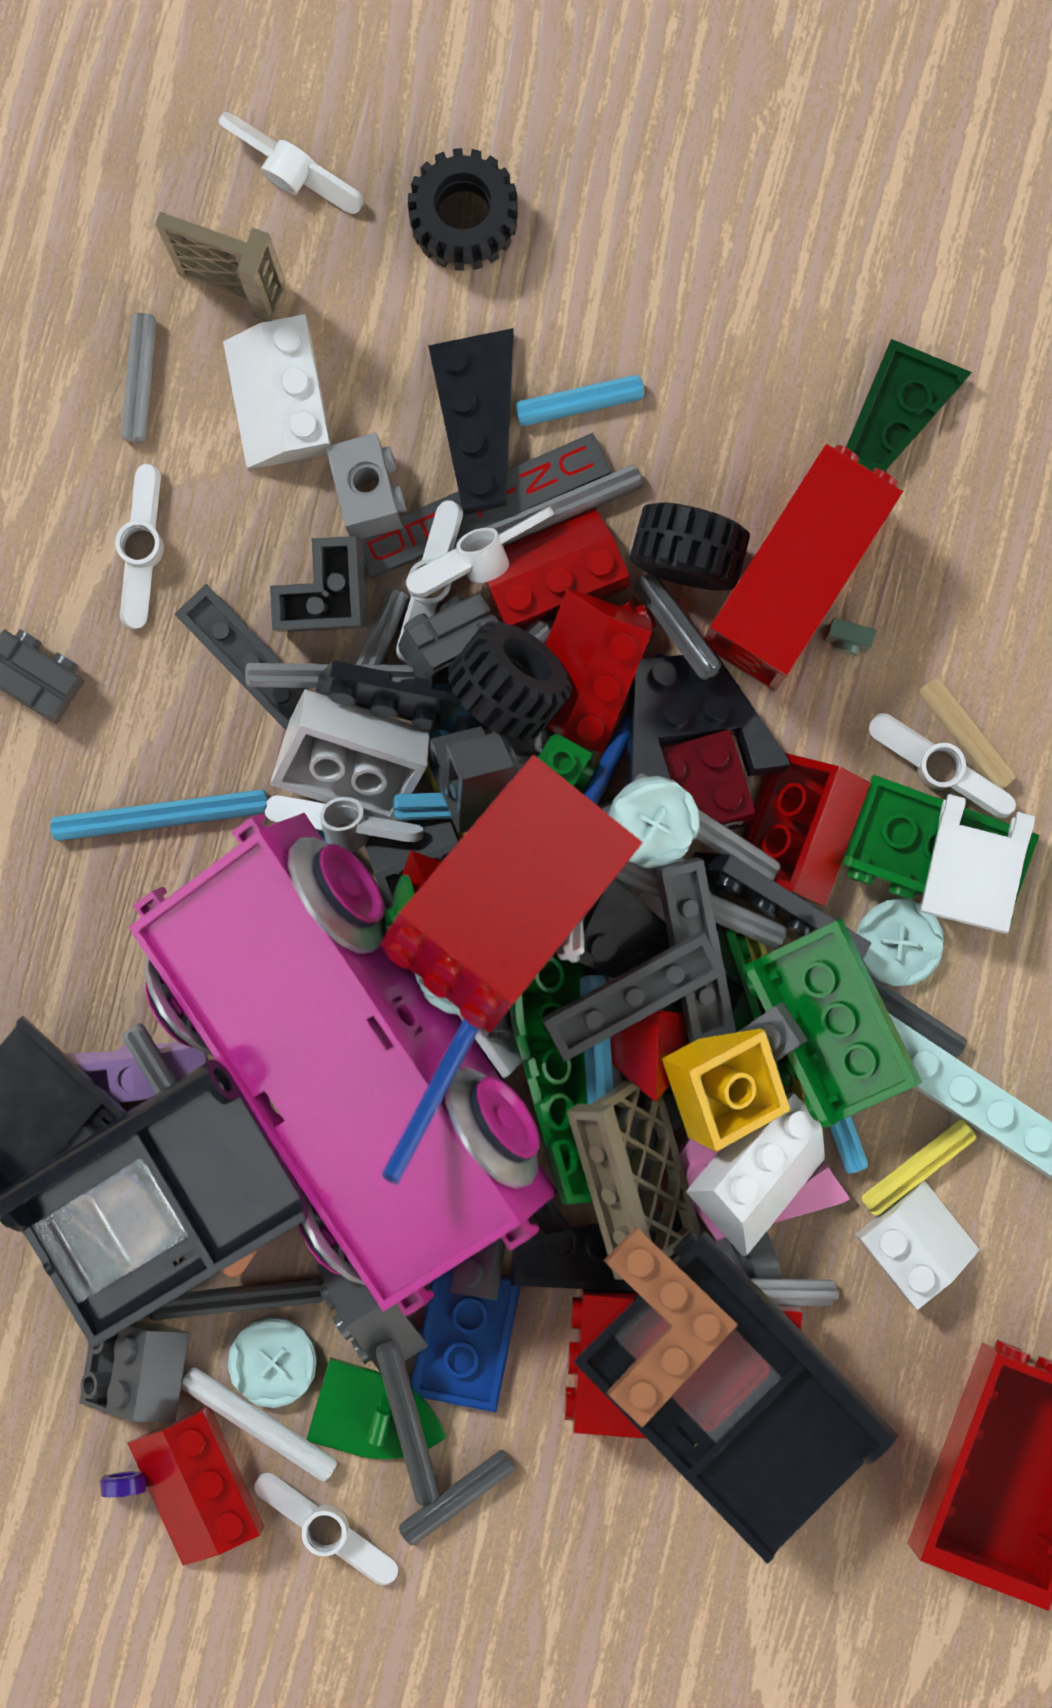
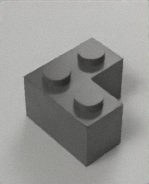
M357 536L312 538L314 583L270 586L273 631L298 632L368 628L364 540Z
M482 726L431 739L430 769L458 834L468 832L513 779V775L518 773L519 769L515 752L512 748L506 749L500 734L492 733L485 735Z
M322 1264L316 1266L324 1282L318 1286V1289L330 1309L336 1308L338 1312L337 1315L332 1317L333 1321L346 1341L352 1337L354 1338L351 1341L352 1345L364 1364L372 1361L380 1371L376 1357V1347L381 1343L398 1342L404 1361L428 1347L413 1315L409 1314L405 1317L397 1303L383 1312L366 1285L350 1281L344 1276L332 1273Z

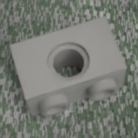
M377 432L326 446L344 524L349 536L365 539L402 529L403 525L399 513L407 511L401 486H392L389 473L396 472L397 468L391 447H382ZM375 480L379 482L377 487L370 492L359 491L360 486L366 481Z

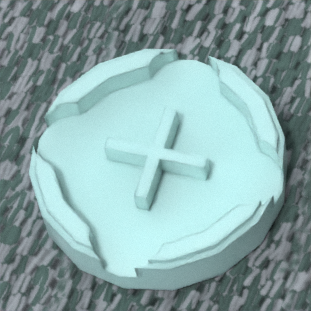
M660 776L640 778L625 786L613 800L608 814L643 842L629 861L646 868L667 866L681 859L689 850L688 846L691 844L693 837L696 838L699 830V811L692 796L675 781Z
M906 899L886 900L872 907L859 922L856 933L872 942L862 960L869 974L881 983L891 986L914 985L929 977L940 963L944 942L943 930L936 916L920 912V903Z
M270 1316L253 1321L239 1332L229 1351L228 1370L232 1384L250 1402L257 1406L276 1408L293 1403L307 1391L316 1375L318 1357L314 1342L303 1327L287 1318Z

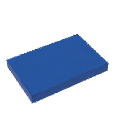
M453 1267L431 1281L430 1290L433 1291L434 1297L426 1305L421 1331L428 1347L417 1353L411 1388L424 1399L496 1413L521 1286H510L511 1277L501 1275L497 1300L450 1293Z

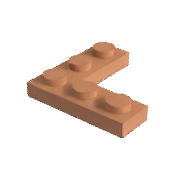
M635 1227L604 1261L670 1325L606 1393L643 1427L738 1324L648 1237Z

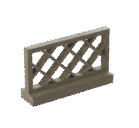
M162 212L159 213L155 225L179 275L246 298L255 318L263 321H272L286 282L269 233L252 228L246 243Z
M628 1078L593 1103L577 1104L567 1111V1115L608 1256L637 1227L650 1240L649 1230L657 1232L654 1244L669 1257L674 1253L672 1251L674 1247L687 1234L693 1232L697 1236L701 1233L692 1198L686 1193L689 1187L663 1094L657 1102L653 1101L646 1094L647 1098L643 1110L636 1106L640 1088ZM614 1105H617L621 1108L618 1121L614 1111ZM633 1116L641 1119L636 1140L628 1136ZM653 1127L656 1129L658 1136L655 1151L648 1148ZM626 1146L633 1149L630 1163L625 1149ZM645 1157L653 1161L648 1182L640 1178ZM664 1169H667L670 1179L667 1193L660 1189ZM638 1188L645 1191L642 1206L637 1192ZM657 1198L664 1202L659 1223L652 1220ZM676 1209L679 1211L683 1228L677 1233L671 1230ZM612 1269L615 1279L624 1280Z

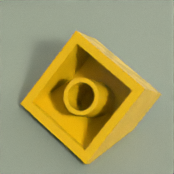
M754 1029L700 1038L662 1058L688 1138L715 1152L791 1111L765 1030Z

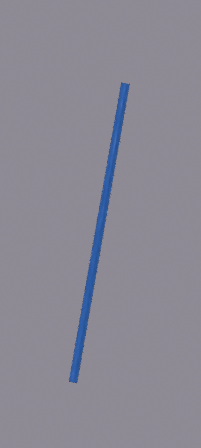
M657 654V655L655 656V658H656V657H665L666 655ZM628 709L583 792V795L596 805L627 749V742L631 734V718H628ZM463 1019L381 1174L385 1180L391 1183H399L480 1029L472 1026L465 1019Z

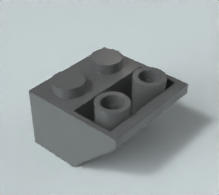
M450 819L399 820L400 822L416 824L423 828V838L416 842H405L369 835L365 848L387 909H391L396 886L403 873L410 850L443 861L458 844Z
M137 1321L94 1348L88 1342L79 1403L131 1422H176L189 1332L164 1324Z

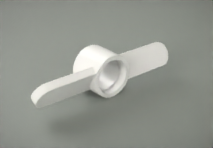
M222 112L218 120L222 127L268 156L260 172L274 185L290 194L297 195L304 184L350 214H356L362 208L364 199L356 189L316 164L301 149L285 140L275 142L229 112Z
M143 464L136 470L130 522L120 528L115 540L117 552L125 561L120 620L129 629L141 628L147 622L152 570L159 563L164 553L163 540L156 531L161 473L156 466L151 464ZM138 531L151 533L155 539L152 553L140 560L128 557L125 552L127 539Z
M447 500L438 506L423 558L411 568L408 576L454 549L463 518V510L459 504ZM452 582L446 585L444 591L435 598H417L411 595L396 647L397 656L401 661L406 662L398 646L405 624L422 613H425L428 618L435 615L437 605L445 601L449 596Z
M551 506L500 534L493 528H479L465 534L458 541L455 549L417 569L408 576L406 581L408 592L414 597L423 598L466 574L468 579L475 583H485L500 577L509 567V560L502 543L555 513Z
M877 714L871 720L869 725L871 736L916 765L918 777L927 787L934 790H943L951 787L998 818H1007L1015 810L1016 803L1014 798L967 767L963 753L956 746L949 743L934 744L889 714ZM944 751L954 759L956 772L950 781L938 782L928 774L926 761L931 753Z
M276 795L267 800V808L264 810L266 817L275 823L305 812L315 829L324 832L327 844H337L351 853L361 849L367 843L369 835L405 842H416L423 838V828L421 826L366 816L361 803L351 797L335 798L324 804ZM345 823H352L345 827H338Z
M263 1473L254 1483L256 1494L302 1528V1540L310 1552L318 1556L336 1554L381 1586L389 1585L396 1579L398 1567L395 1561L351 1530L347 1516L340 1508L329 1504L315 1505L274 1474ZM327 1515L336 1519L342 1530L340 1539L330 1545L316 1542L309 1530L310 1523L314 1518Z

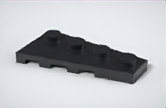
M332 661L318 677L316 692L329 696L331 701L338 704H356L371 709L373 714L380 717H398L411 721L415 727L423 730L437 729L452 734L482 726L485 735L492 732L490 728L480 723L463 707L453 691L446 692L434 689L432 685L433 680L415 677L414 679L409 678L396 682L392 681L393 675L391 672L338 661Z
M694 852L691 858L704 860L706 876L709 881L751 903L750 905L759 912L785 922L787 929L801 937L836 921L731 854ZM847 927L861 958H864L872 942Z

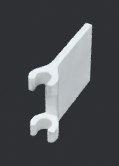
M948 794L947 800H943L940 811L938 832L920 912L1007 934L1009 933L1021 872L1034 827L1035 816L1017 812L1016 818L1013 817L1011 820L1008 837L959 825L966 798Z

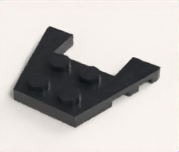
M713 651L715 655L718 657V659L721 661L717 653ZM683 655L641 659L629 688L628 718H631V734L627 742V757H630L629 773L626 776V786L632 783L640 773L648 777L660 776L670 779L660 744L690 741L728 729L736 737L748 777L781 773L787 769L790 763L722 661V666L718 670L719 673L714 677L703 680L699 678Z

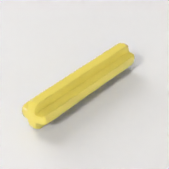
M958 1120L864 1193L861 1197L863 1204L875 1217L880 1216L975 1142L977 1138L975 1132L964 1120Z

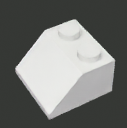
M923 1181L855 1234L856 1238L907 1302L916 1310L951 1284L980 1251L926 1181Z

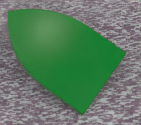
M330 1357L306 1440L366 1458L397 1459L404 1457L381 1372ZM412 1389L425 1441L429 1449L446 1439L447 1435L434 1410L423 1397Z

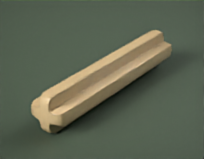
M939 678L932 679L919 690L923 700L987 780L1003 789L1015 779L1013 771Z

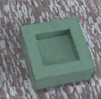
M833 618L829 623L824 641L834 643L833 650L839 653L858 656L859 651L866 653L872 647L876 630Z

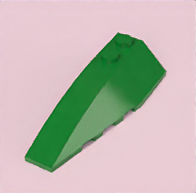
M556 951L512 1005L510 1015L532 1095L546 1157L561 1203L564 1205L593 1201L567 1115V1111L577 1104H587L584 1052L564 1061L541 1019L580 998L579 981L581 977L585 976V965L579 962L571 963L569 959L561 960Z

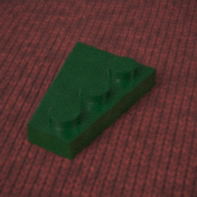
M891 339L846 444V448L853 451L859 457L857 463L872 472L875 468L886 472L968 379L972 372Z

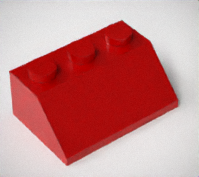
M593 508L503 546L509 560V567L500 577L485 582L501 622H506L511 626L515 625L526 630L537 619H542L547 623L555 620L567 587L602 600L630 588V575L612 534L596 508Z
M567 587L545 645L561 661L563 668L568 672L572 691L569 699L546 725L547 729L573 743L604 753L652 634L650 617Z
M785 753L790 765L784 772L765 774L754 804L756 812L754 823L746 826L742 838L774 858L780 864V870L775 875L774 882L807 902L825 907L871 782L841 766Z
M203 1406L176 1419V1422H169L127 1443L140 1472L145 1474L146 1486L183 1566L218 1556L260 1536L265 1525L211 1408Z

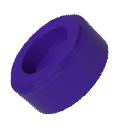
M128 1471L105 1475L100 1479L101 1496L114 1498L146 1492L145 1474L140 1471Z

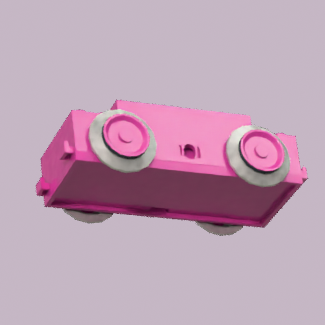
M305 812L265 827L262 823L265 821V816L260 813L250 817L231 832L239 843L237 847L167 899L164 897L167 893L166 889L160 887L151 891L133 905L141 918L130 925L129 929L146 953L144 973L148 1004L156 1020L170 1036L183 1045L214 1056L233 1077L274 1148L298 1182L297 1186L303 1194L309 1210L308 1218L298 1224L303 1240L314 1257L332 1273L344 1276L350 1281L366 1285L383 1312L397 1303L406 1317L434 1297L433 1291L429 1290L426 1292L423 1286L501 1237L509 1250H512L539 1231V1227L537 1224L531 1226L527 1219L556 1195L558 1191L537 1161L539 1135L530 1112L516 1092L499 1078L475 1040H473L399 1183H391L381 1176L462 1021L457 1014L446 1013L432 1005L424 996L425 993L421 989L420 983L418 984L415 973L409 968L404 969L393 963L387 956L386 949L380 945L385 937L382 917L386 907L384 906L379 887L363 863L349 850L337 844L325 843ZM269 1098H270V1100L272 1101V1103L274 1104V1106L276 1107V1109L278 1110V1112H279L280 1114H278V1113L272 1108V1106H271V1104H270V1101H269Z

